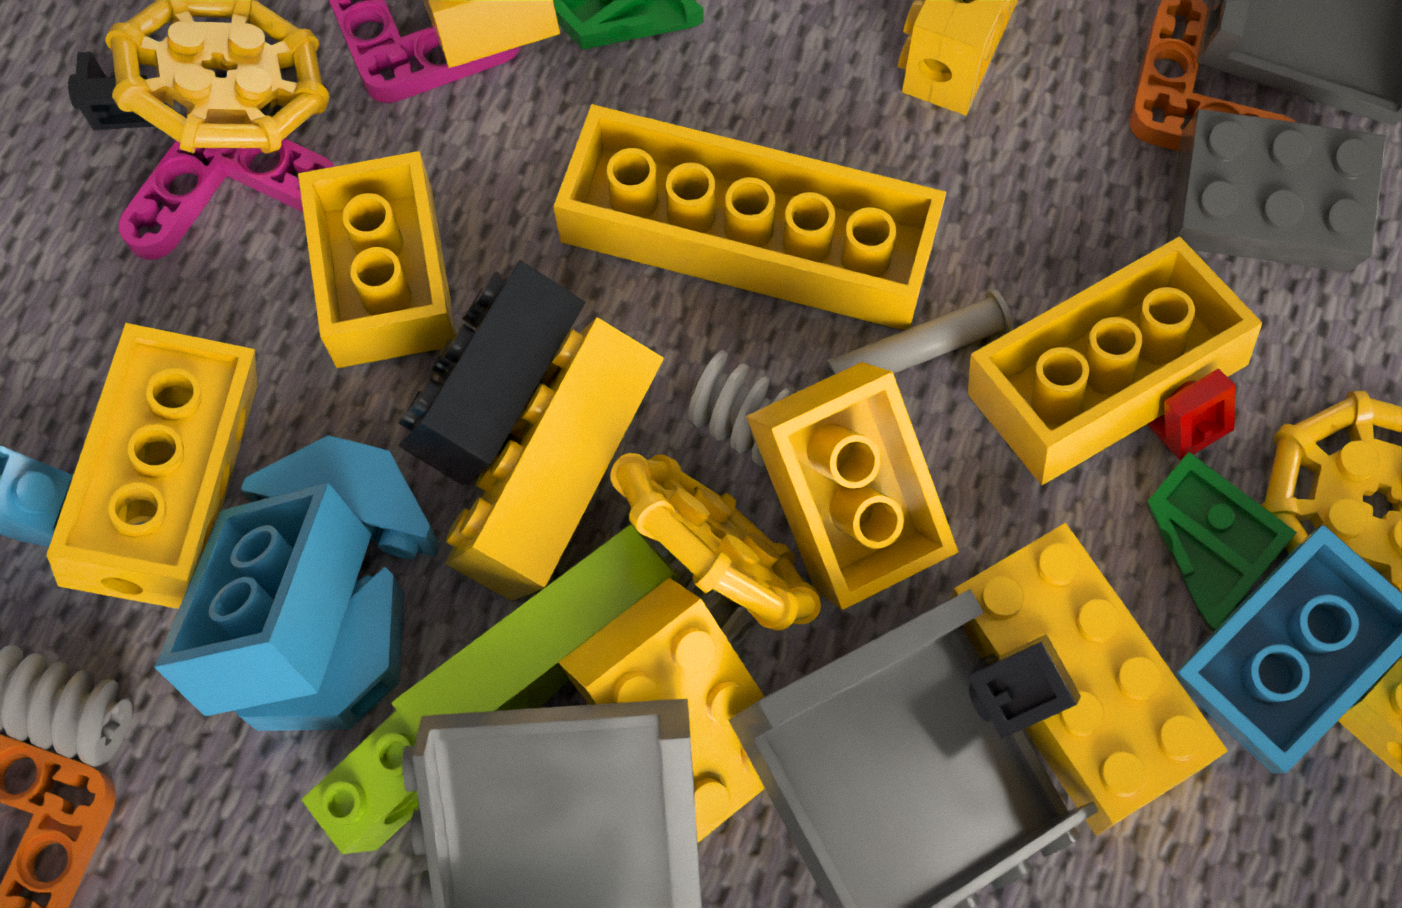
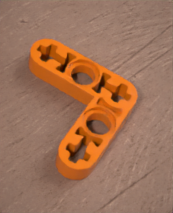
M1162 0L1153 19L1129 114V126L1133 134L1146 143L1179 151L1181 133L1183 131L1181 126L1185 120L1183 117L1185 114L1194 116L1198 109L1295 122L1293 119L1281 114L1192 93L1199 63H1196L1208 10L1206 3L1202 0ZM1175 15L1186 17L1185 23L1187 26L1181 40L1171 38L1176 23ZM1161 59L1173 60L1182 67L1184 75L1177 78H1167L1156 70L1154 63ZM1153 108L1164 110L1163 123L1152 120L1153 113L1151 111Z
M1 734L0 803L33 814L0 884V908H69L114 809L116 801L115 785L109 776L90 765ZM32 758L37 770L35 781L24 792L10 794L5 787L4 778L6 771L17 760ZM55 780L76 789H83L87 783V789L94 793L95 797L90 807L79 805L74 811L75 805L71 801L54 795L50 791L54 786ZM56 843L63 845L68 857L65 870L53 881H40L35 874L34 865L36 857L48 845ZM23 886L30 891L50 895L51 898L47 906L19 897Z

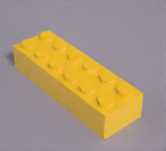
M591 104L553 207L561 243L905 331L910 329L936 237L946 191Z

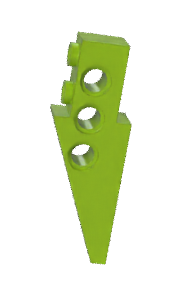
M630 524L391 703L396 711L310 790L301 801L341 854L376 851L412 818L415 809H420L417 791L407 792L405 790L403 751L405 746L415 745L422 716L540 708L570 680L558 663L666 579L671 578L676 581L681 576L651 542Z

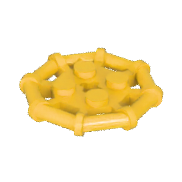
M156 0L125 23L113 24L106 35V43L112 50L116 86L112 92L113 100L122 111H133L178 141L180 149L183 151L194 153L196 148H260L265 154L278 151L281 148V141L310 116L323 113L330 99L328 90L322 84L316 54L319 41L309 29L297 28L256 0ZM192 17L232 18L231 23L194 22ZM166 23H169L168 36L158 42L149 38L150 35ZM264 33L278 43L270 45L265 42ZM139 64L155 67L157 78L144 80L140 76ZM295 65L298 83L282 80L280 69ZM210 69L227 71V77H215V73ZM175 100L186 107L187 118L164 104V102L173 107ZM268 103L270 109L276 104L283 106L272 117L269 115L265 116L261 112V109Z
M1364 390L1349 391L1345 400L1295 425L1283 424L1275 433L1273 439L1277 445L1265 502L1260 505L1297 532L1285 547L1289 554L1308 536L1300 521L1310 520L1315 528L1325 525L1373 569L1382 572V576L1402 593V446L1374 439L1373 425L1402 433V407L1370 398ZM1347 427L1351 442L1346 444L1341 450L1328 456L1316 445V442ZM1300 465L1314 472L1309 500L1293 497ZM1376 491L1384 494L1387 501L1392 503L1393 511H1388L1382 519L1373 516V506L1363 502V495L1371 496Z
M627 453L620 456L614 462L610 474L611 482L614 488L627 498L631 507L629 514L630 522L640 534L659 541L693 573L694 585L705 593L714 589L746 608L760 625L774 631L785 630L792 623L800 625L810 623L818 616L821 609L820 595L815 587L803 581L794 566L795 554L786 544L774 543L735 507L737 500L727 492L720 496L683 473L675 459L663 454L655 455L647 460L640 454Z

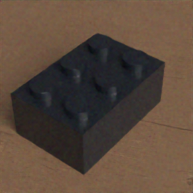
M519 260L506 276L495 271L485 287L478 291L462 317V320L471 326L463 324L454 338L449 339L431 367L430 371L439 376L438 380L430 378L421 392L418 391L401 416L398 424L408 430L398 444V447L462 485L491 466L586 302L522 260Z

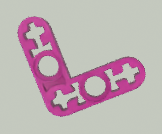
M328 0L364 88L369 96L378 102L392 103L401 101L503 64L514 58L520 51V47H516L451 68L448 67L447 63L433 64L426 59L432 49L440 46L433 26L400 37L385 0H362V2H357L352 5L351 0ZM365 22H378L384 26L383 31L373 39L365 40L354 36L355 30ZM415 56L419 71L413 72L408 58ZM390 67L391 71L395 74V78L385 81L380 74V70Z
M283 139L281 141V148L278 151H274V153L280 155L278 164L272 170L263 173L254 172L250 169L252 160L257 155L263 153L260 148H196L194 153L181 150L180 143L175 141L122 213L119 220V232L131 252L136 256L147 260L159 259L168 255L178 245L226 176L303 212L299 179L292 175L294 167L298 174L335 166L327 158L287 139ZM204 157L206 158L207 162L209 163L208 166H205V165L201 162ZM189 173L198 176L196 187L191 192L184 195L169 193V186L177 176ZM158 201H162L165 205L162 210L157 205ZM158 223L161 228L156 235L147 232L141 236L138 232L143 225L153 227Z

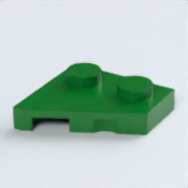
M553 0L558 25L582 50L693 28L704 22V9L696 0Z
M1190 452L1185 455L1149 498L1146 505L1205 625L1213 632L1222 624L1297 533Z

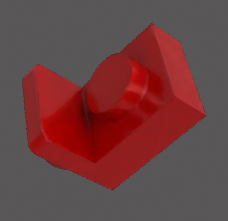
M1219 368L1198 381H1188L1178 387L1168 399L1164 400L1165 414L1146 425L1181 461L1188 452L1194 455L1234 431L1235 384Z

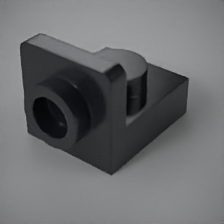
M91 51L78 52L76 74L69 76L68 92L73 107L76 110H81L93 130L155 127L133 111H122L112 97V92L116 86L115 75L107 78ZM146 75L141 76L144 80L148 79Z
M1047 634L999 657L992 653L981 658L967 676L971 683L969 684V695L977 713L984 721L993 722L1001 738L1077 705L1081 698L1078 689Z

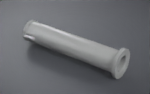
M992 289L986 292L985 299L834 359L825 360V369L828 377L860 362H865L892 371L895 374L998 332L1002 336L1013 330L1011 314L1002 295L996 289Z

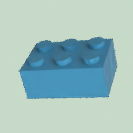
M329 483L221 510L154 668L204 716L319 693L372 534Z
M1322 525L1309 534L1173 674L1190 698L1270 773L1286 774L1402 655V593L1325 525Z

